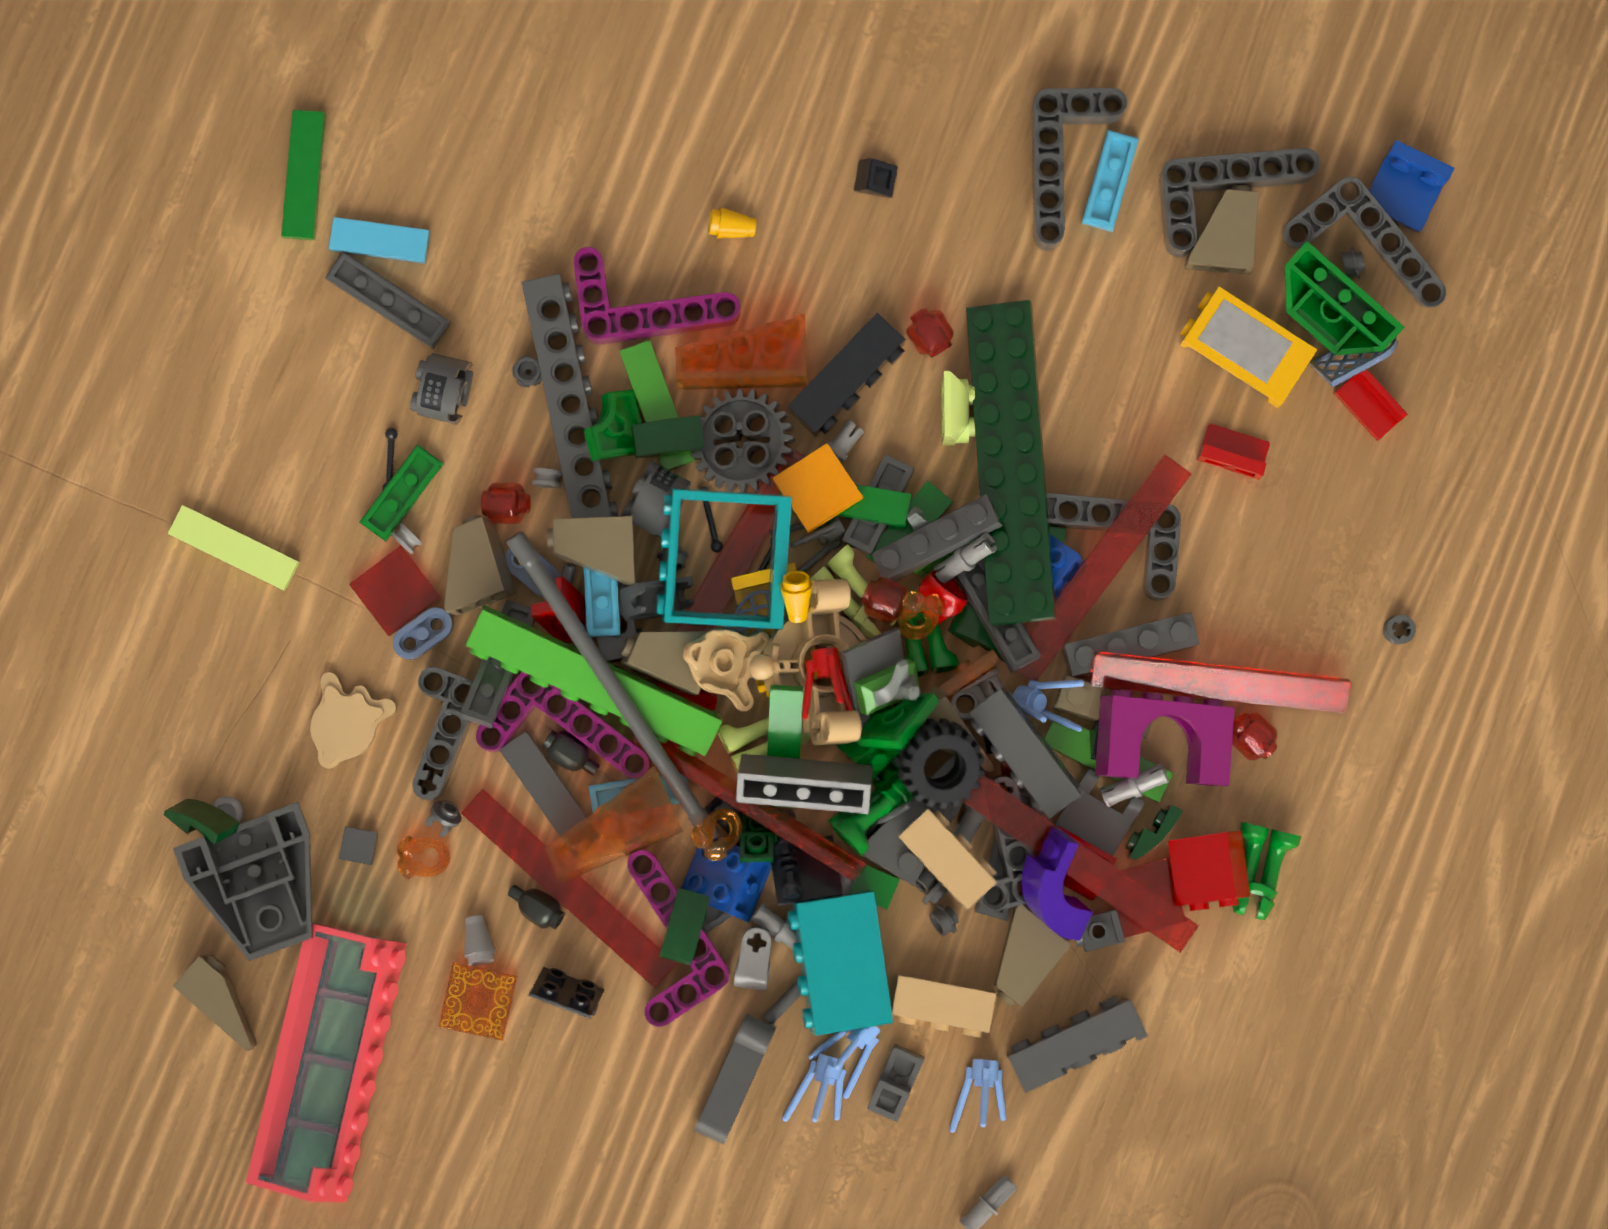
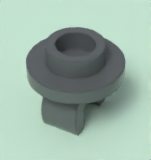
M449 801L434 802L430 809L431 815L426 820V826H431L437 820L443 825V830L439 835L444 837L453 827H457L462 820L458 807Z
M927 870L915 882V886L927 894L922 900L924 904H927L930 900L936 904L948 891Z

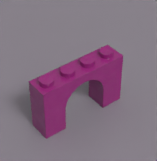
M1113 690L1112 696L1100 697L1095 775L1138 778L1140 746L1143 733L1153 720L1160 716H1165L1175 721L1182 728L1187 738L1186 784L1230 786L1235 708L1224 707L1223 700L1203 699V704H1194L1193 697L1173 696V701H1164L1163 694L1143 693V698L1132 697V691Z

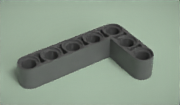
M1048 88L1041 90L1035 96L1032 106L1033 238L1035 244L1040 249L1050 251L1057 248L1063 239L1065 231L1063 125L1117 123L1123 117L1128 103L1126 95L1121 90L1116 88ZM1045 100L1051 101L1055 105L1056 110L1051 113L1043 112L1039 108V103ZM1081 100L1085 102L1088 110L1082 113L1076 112L1071 107V103ZM1107 100H1114L1118 103L1120 110L1109 112L1104 108L1103 103ZM1043 132H1050L1055 136L1056 142L1050 145L1041 142L1039 135ZM1048 163L1056 168L1057 173L1050 177L1045 176L1041 173L1039 167ZM1045 195H1051L1056 199L1057 206L1045 208L1041 204L1040 198ZM1044 227H1052L1056 230L1058 237L1054 240H1046L1042 237L1040 230Z
M1299 148L1169 160L1159 175L1166 250L1174 257H1183L1191 252L1197 241L1193 193L1231 190L1232 186L1237 185L1256 188L1303 184L1310 181L1319 169V156L1311 149ZM1300 159L1307 161L1311 167L1310 172L1299 171L1295 164L1296 161ZM1267 162L1276 164L1279 173L1269 175L1265 172L1263 164ZM1233 165L1243 166L1246 169L1247 176L1243 178L1234 176L1231 167ZM1204 167L1210 168L1214 172L1215 178L1213 180H1204L1199 174V169ZM1177 170L1181 173L1183 181L1180 183L1171 182L1167 177V172ZM1175 201L1182 203L1185 206L1186 213L1182 215L1174 214L1170 209V203ZM1176 233L1186 235L1189 244L1184 247L1176 245L1173 241V235Z
M1346 177L1338 181L1292 218L1283 228L1282 238L1285 244L1292 248H1301L1306 241L1310 243L1346 214L1420 306L1426 308L1436 307L1445 300L1446 288L1443 282L1358 178ZM1350 183L1356 187L1357 196L1353 201H1346L1342 198L1340 189L1343 184ZM1318 204H1326L1332 210L1331 218L1327 222L1319 221L1316 218L1314 211ZM1365 208L1373 209L1376 212L1378 219L1374 226L1369 227L1362 223L1361 213ZM1299 224L1305 228L1306 237L1302 242L1297 243L1291 240L1289 230L1292 225ZM1387 233L1393 234L1398 241L1397 248L1392 252L1384 250L1381 246V239ZM1408 258L1413 259L1418 265L1417 273L1412 277L1404 275L1401 270L1403 261ZM1429 283L1433 284L1438 290V296L1433 302H1427L1422 297V289Z
M1047 493L1049 526L1147 535L1143 579L1144 592L1150 599L1158 601L1167 598L1174 591L1181 527V514L1175 506L1165 503ZM1065 503L1071 504L1076 510V516L1072 519H1064L1059 513V506ZM1096 506L1105 508L1108 512V520L1105 522L1095 521L1091 514L1092 508ZM1128 509L1136 510L1140 515V523L1137 525L1128 524L1124 519V512ZM1166 512L1171 515L1173 519L1172 527L1162 528L1159 526L1156 519L1157 514ZM1163 544L1169 548L1170 557L1168 560L1162 561L1156 558L1154 555V547L1156 545ZM1160 576L1166 580L1168 586L1166 592L1158 593L1153 590L1151 586L1153 577Z

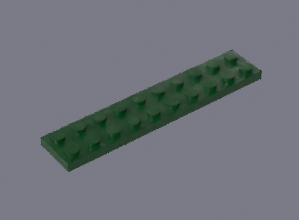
M1030 300L967 307L972 386L975 387L973 408L980 497L987 494L991 498L1002 523L1001 527L988 533L995 541L990 547L993 545L997 546V550L994 553L985 557L989 624L996 626L1056 619L1032 302Z

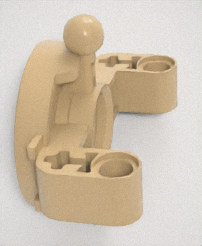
M846 579L812 580L813 587L807 620L800 623H794L789 620L785 621L783 629H776L770 636L763 654L752 658L749 665L750 673L754 678L764 680L769 695L770 685L804 686L805 689L806 672L803 665L804 656L808 649L814 645L838 648V656L841 660V668L847 685L842 651L867 639L851 621L838 614V612L847 609L850 603V587ZM813 683L807 720L802 719V733H810L814 745L848 744L860 738V716L857 711H846L844 701L841 704L837 702L833 683L827 687Z

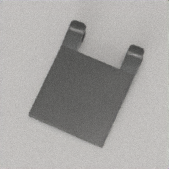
M896 627L842 651L848 691L854 711L859 713L861 729L871 716L860 713L854 682L904 660L900 630ZM903 699V700H901V701H899V702H897V703H894L893 705H894V706H897L898 704H900L901 702H903L905 699Z
M1089 768L1079 783L1084 790L1083 794L1064 808L1053 828L1058 829L1062 827L1113 856L1133 821L1143 808L1144 800L1140 797H1131L1122 814L1112 807H1107L1105 803L1089 794L1099 776L1095 775V770Z

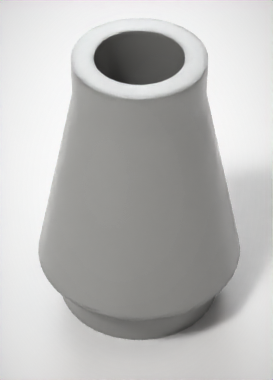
M478 915L465 918L464 958L468 959V965L477 966L493 962L496 949L486 927L484 916Z

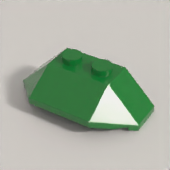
M1308 241L1285 264L1286 313L1333 355L1383 352L1405 328Z

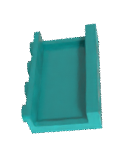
M864 890L858 891L856 894L792 903V910L788 911V921L790 929L796 930L797 943H793L792 947L794 960L801 965L802 976H797L800 996L805 995L807 1008L802 1009L805 1029L810 1028V1032L818 1036L893 1023L874 891Z

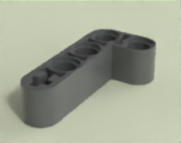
M438 667L426 668L421 672L418 679L419 688L423 693L444 702L412 784L416 796L429 801L437 800L443 795L472 723L461 719L460 712L464 703H460L457 699V691L462 686H471L473 682ZM432 674H440L443 679V684L437 691H430L427 688V679ZM450 716H458L461 720V728L456 733H448L445 729V721ZM440 746H445L449 751V758L443 764H437L433 760V752ZM429 765L437 770H444L442 776L437 773L434 775L432 783L437 785L436 790H429L427 795L424 794L425 788L421 786L422 781H429L433 773L426 770L427 766Z
M1001 775L991 777L984 787L1004 875L993 877L997 882L994 886H997L1000 890L999 899L994 903H987L984 894L978 900V903L991 911H999L1026 904L1024 896H1020L1017 892V884L1022 879L1027 856H1034L1017 784L1012 779ZM998 783L1008 787V791L1003 796L1005 803L1013 804V808L1004 807L997 810V806H1004L1002 798L994 795V791L999 789ZM1013 814L1017 824L1012 831L1005 832L1001 826V821L1005 815ZM1021 846L1024 851V857L1021 862L1013 864L1009 859L1010 850L1013 847Z
M746 1013L694 1129L695 1132L724 1145L777 1026Z

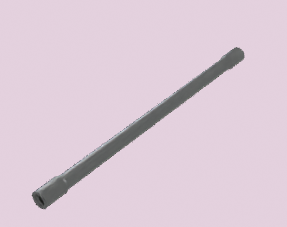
M520 531L506 541L509 548L537 585L687 813L690 823L702 841L708 843L715 839L721 832L706 809L700 805L556 586L524 532Z

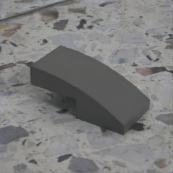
M895 1044L867 1109L897 1122L925 1057Z

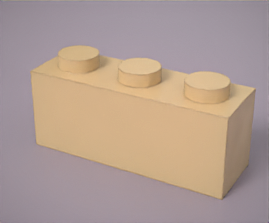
M927 809L899 838L958 902L968 910L997 883L992 878L996 872L984 859H981L979 862L976 861L969 853L974 848L961 834L955 838L948 831L947 827L950 823L938 810L932 813Z
M898 975L891 1011L892 1015H897V1022L916 1025L917 1019L929 1021V1028L949 1031L950 1025L962 1028L961 1034L981 1038L982 1032H990L996 993Z

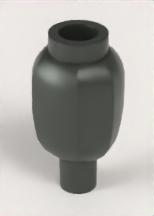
M552 730L542 747L547 749V756L550 760L569 771L583 769L593 776L600 766L589 758V750L586 745L566 731L557 733Z
M514 884L508 892V896L518 902L521 914L540 928L544 929L550 926L556 929L565 917V912L560 910V903L539 889L532 888L524 891Z

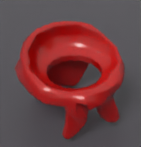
M931 571L922 579L919 586L916 610L929 615L933 624L938 625L947 618L960 613L968 603V598L959 589L958 584L951 579L947 583H942L935 575L937 572Z

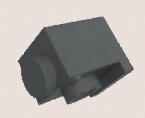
M1117 910L1091 915L1080 941L1075 940L1077 947L1083 946L1084 952H1089L1125 942ZM1096 925H1100L1104 929V934L1100 938H1095L1092 934V929Z

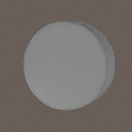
M221 797L214 801L213 806L226 812L240 822L239 825L244 818V808L240 801L233 797Z

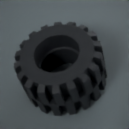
M933 718L927 719V725H921L904 748L897 749L900 752V756H895V763L899 767L897 769L898 776L914 798L919 802L923 801L926 806L933 808L934 804H936L940 809H945L949 802L954 807L960 805V798L964 797L968 800L972 797L969 791L972 788L978 790L981 785L977 778L984 777L985 770L981 767V764H985L984 756L980 753L982 749L960 724L956 722L950 723L948 719L940 718L939 722H936ZM941 748H952L955 750L956 761L948 774L940 778L924 776V764L931 753Z

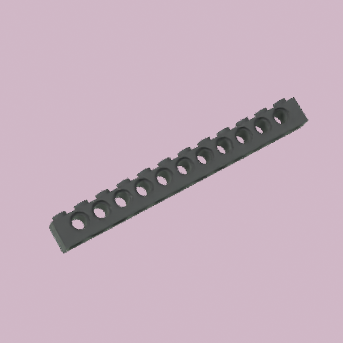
M560 274L522 282L571 518L617 517L619 515L616 502H609L607 490L613 489L609 470H602L601 460L591 461L586 440L579 445L570 442V434L574 430H585L593 426L598 421L596 408H589L587 395H592V388L589 376H582L580 364L586 363L582 344L576 345L573 333L579 332L576 314H569L567 302L573 301L569 282L563 283ZM550 304L560 307L559 315L553 319L543 316L545 307ZM558 335L564 336L567 339V343L563 349L554 350L550 347V341L553 337ZM562 367H570L574 370L572 378L565 382L559 381L556 378L557 371ZM569 398H576L580 401V407L574 413H567L563 410V404ZM588 460L594 464V469L590 475L580 476L577 474L576 468L581 461ZM597 492L601 496L600 503L596 507L588 508L583 505V498L587 493ZM618 582L619 589L627 587L626 584ZM620 598V599H619V616H620V618H623V619H624V613H623V608H622V603H621V598ZM635 620L627 621L628 628L621 636L597 637L600 653L606 662L621 661L623 656L620 655V650L627 637L631 638L632 634L643 632V628L636 629Z

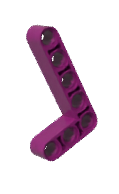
M585 247L580 249L574 256V270L582 327L586 338L594 344L602 345L734 325L741 316L740 302L730 292L610 308L605 265L601 254L592 247ZM586 258H594L598 261V265L592 271H584L581 269L582 261ZM591 289H598L602 292L601 299L596 303H589L585 300L586 293ZM729 302L735 306V311L730 316H722L717 312L718 306L721 303ZM691 307H698L703 311V315L697 321H690L685 317L686 311ZM661 311L671 315L669 323L663 326L653 322L655 314ZM627 316H634L639 320V324L633 330H626L621 326L623 319ZM600 320L605 322L607 328L602 334L594 335L589 331V327L594 321Z
M525 672L520 673L508 688L492 728H497L500 732L499 742L493 746L486 745L483 738L485 731L490 729L489 727L480 725L476 731V741L481 748L489 752L500 751L501 748L507 745L534 708L537 707L626 776L632 779H639L646 776L651 768L650 759L645 752L578 701L564 697L566 700L565 710L558 714L552 713L549 703L553 697L562 696L560 694L561 689L549 684L547 688L540 686L536 693L528 694L524 691L523 684L531 675ZM510 702H516L520 706V714L513 720L506 719L503 713L504 707ZM583 715L589 716L592 720V728L587 733H579L575 728L576 720ZM613 735L618 739V748L613 753H605L601 749V741L605 736ZM633 755L641 756L645 762L643 770L638 773L629 772L626 766L627 760Z
M638 850L629 857L628 870L666 928L677 888L652 852ZM641 855L648 856L652 862V868L646 874H639L634 868L635 859ZM657 883H665L669 887L670 895L666 901L659 902L653 898L652 889ZM703 928L699 938L705 942L706 951L700 957H693L692 964L690 965L693 972L652 998L646 1004L644 1015L651 1025L662 1027L669 1024L722 989L728 983L730 978L729 968ZM717 965L723 969L724 979L721 983L711 984L706 979V971L710 966ZM683 984H691L695 987L697 996L694 1001L688 1003L679 998L678 990ZM656 1002H662L668 1006L669 1015L663 1021H658L651 1015V1007Z

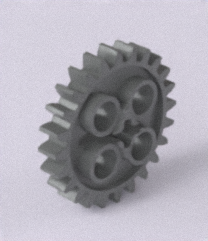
M738 388L734 398L728 391H725V401L722 402L714 396L713 402L715 407L702 406L707 413L705 417L700 416L704 448L691 454V458H694V460H702L697 465V470L699 472L708 470L704 478L708 482L716 478L715 487L721 489L727 483L728 492H734L736 487L739 486L740 492L747 493L748 485H751L756 492H759V482L761 481L769 487L772 486L769 476L772 474L776 476L780 473L777 469L779 465L789 467V464L783 459L784 455H794V451L786 447V444L795 441L792 435L786 434V432L793 429V425L789 422L782 423L788 414L785 411L776 413L780 404L775 400L768 405L769 396L765 393L757 400V392L754 389H751L748 397H745L744 391ZM759 417L764 418L765 425L763 429L757 432L751 431L752 421ZM726 419H731L733 421L732 429L728 433H719L720 423ZM742 435H744L751 441L743 442V448H740L734 442L741 441ZM766 437L770 438L768 443L752 442L753 440H760ZM716 440L733 441L719 444L717 446L714 445V442ZM759 449L765 450V459L761 463L753 464L751 461L752 454ZM726 451H732L734 454L732 462L729 465H720V456Z

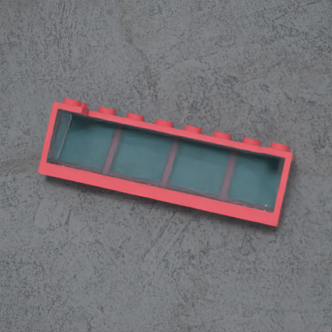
M312 923L313 938L302 941L246 1183L310 1202H347L348 1195L353 1188L352 1178L355 1165L361 1153L360 1144L363 1131L368 1123L367 1113L371 1097L376 1089L375 1079L378 1066L383 1059V1045L391 1024V1010L398 994V980L401 968L406 960L405 950L407 943Z

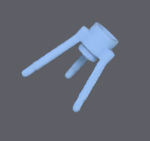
M1030 680L1028 686L1020 685L1014 691L1013 698L1026 714L1041 722L1050 719L1077 732L1082 730L1080 725L1045 710L1047 699L1041 689L1080 687L1084 685L1083 680L1048 682Z
M876 1026L836 1032L810 1053L808 1058L810 1060L815 1059L819 1054H822L850 1032L847 1038L851 1043L834 1064V1067L839 1069L857 1046L863 1049L866 1045L843 1094V1097L847 1099L855 1087L872 1049L879 1042L876 1036L881 1030Z
M819 1054L817 1062L811 1060L805 1078L782 1117L784 1122L789 1120L815 1074V1080L821 1082L814 1106L812 1121H818L828 1084L834 1086L835 1080L834 1119L836 1121L840 1120L843 1081L846 1070L842 1069L843 1065L839 1069L834 1067L838 1059Z
M973 1059L972 1067H966V1077L949 1128L950 1132L956 1131L973 1079L974 1086H981L980 1126L985 1127L987 1123L989 1087L994 1088V1082L1000 1120H1006L1002 1086L1003 1070H998L999 1061Z

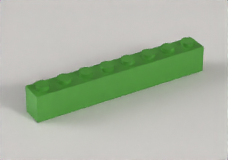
M483 605L466 642V646L471 647L470 653L485 660H488L489 656L501 661L500 666L515 674H518L519 670L531 675L530 680L542 687L547 688L549 684L561 689L560 694L570 700L578 701L581 698L591 703L589 707L600 714L607 715L608 712L620 716L619 721L629 727L578 648ZM608 663L658 741L667 743L669 739L680 744L679 749L691 756L696 757L698 753L706 756L722 723V716Z

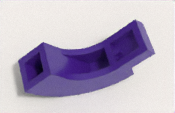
M1051 827L1039 856H1027L1022 874L1023 896L1029 909L1052 931L1062 937L1080 941L1093 911L1078 898L1063 894L1064 877L1079 844L1063 830Z

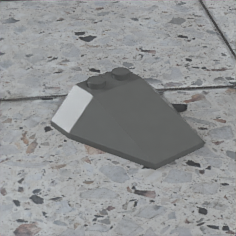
M299 802L240 824L234 834L216 844L206 837H202L173 848L184 880L249 961L313 938L310 832Z

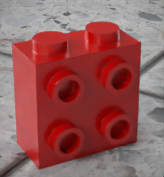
M1241 831L1168 840L1177 906L1189 905L1190 911L1209 909V902L1219 901V907L1239 905L1238 898L1250 897Z

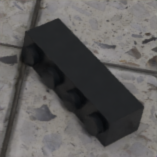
M876 313L788 405V411L815 437L821 431L826 435L838 422L835 416L843 408L849 411L861 398L858 395L860 390L865 385L871 388L882 377L883 374L880 370L885 364L889 362L893 365L904 354L905 350L902 347L905 345V338L882 316Z

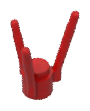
M838 648L813 650L811 652L812 660L805 661L807 674L801 718L803 720L808 718L814 672H817L818 678L831 677L837 702L841 704L844 701L846 711H854L842 672Z

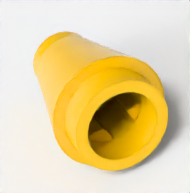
M720 207L719 210L711 209L708 224L709 235H715L716 239L754 237L756 218Z
M789 572L783 576V581L780 583L788 619L794 623L804 622L808 618L813 583L805 572Z

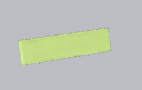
M184 505L181 506L168 532L169 535L283 591H286L300 563Z

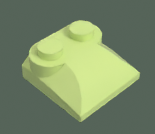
M944 371L941 380L942 446L969 443V437H975L974 417H969V405H973L975 387L969 385L968 379H958L951 371Z

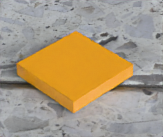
M828 443L772 478L782 495L792 497L791 508L808 534L863 499L862 494Z

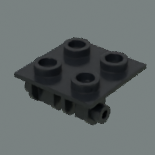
M782 834L777 837V841L774 844V859L771 862L778 906L843 895L833 835L800 841L790 839L788 834Z
M543 967L528 996L591 1019L597 1012L598 1003L605 989L597 987L592 981L578 980L567 976L560 969Z

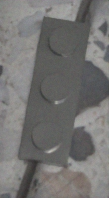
M884 455L869 487L904 493L915 470L901 461ZM852 519L842 542L872 556L887 525Z

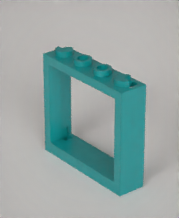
M670 488V495H664L663 515H669L668 528H662L661 548H667L666 561H660L659 581H664V594H658L657 614H662V620L669 623L783 629L785 604L780 583L783 581V576L787 574L792 497L789 495ZM681 499L775 505L767 615L674 610Z

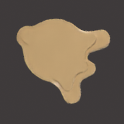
M712 629L704 633L696 641L687 643L683 650V657L690 666L694 680L703 690L714 694H723L732 701L736 709L748 711L754 703L747 685L748 679L754 678L750 673L749 665L752 658L759 655L765 649L769 636L765 631L756 630L748 635H741L732 630Z
M328 672L323 674L320 679L322 700L313 713L310 722V732L318 750L320 765L327 769H334L341 762L355 758L368 750L375 738L378 726L385 719L396 713L397 706L390 699L374 700L368 690L362 685L356 686L350 694H346L339 677L334 673Z

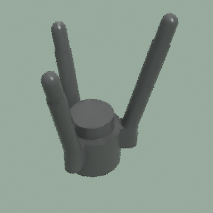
M838 516L813 530L814 532L790 543L791 548L798 547L816 538L821 545L827 543L826 546L798 568L797 571L806 572L831 550L841 546L839 540L844 537L845 530ZM801 522L790 525V532L805 529Z

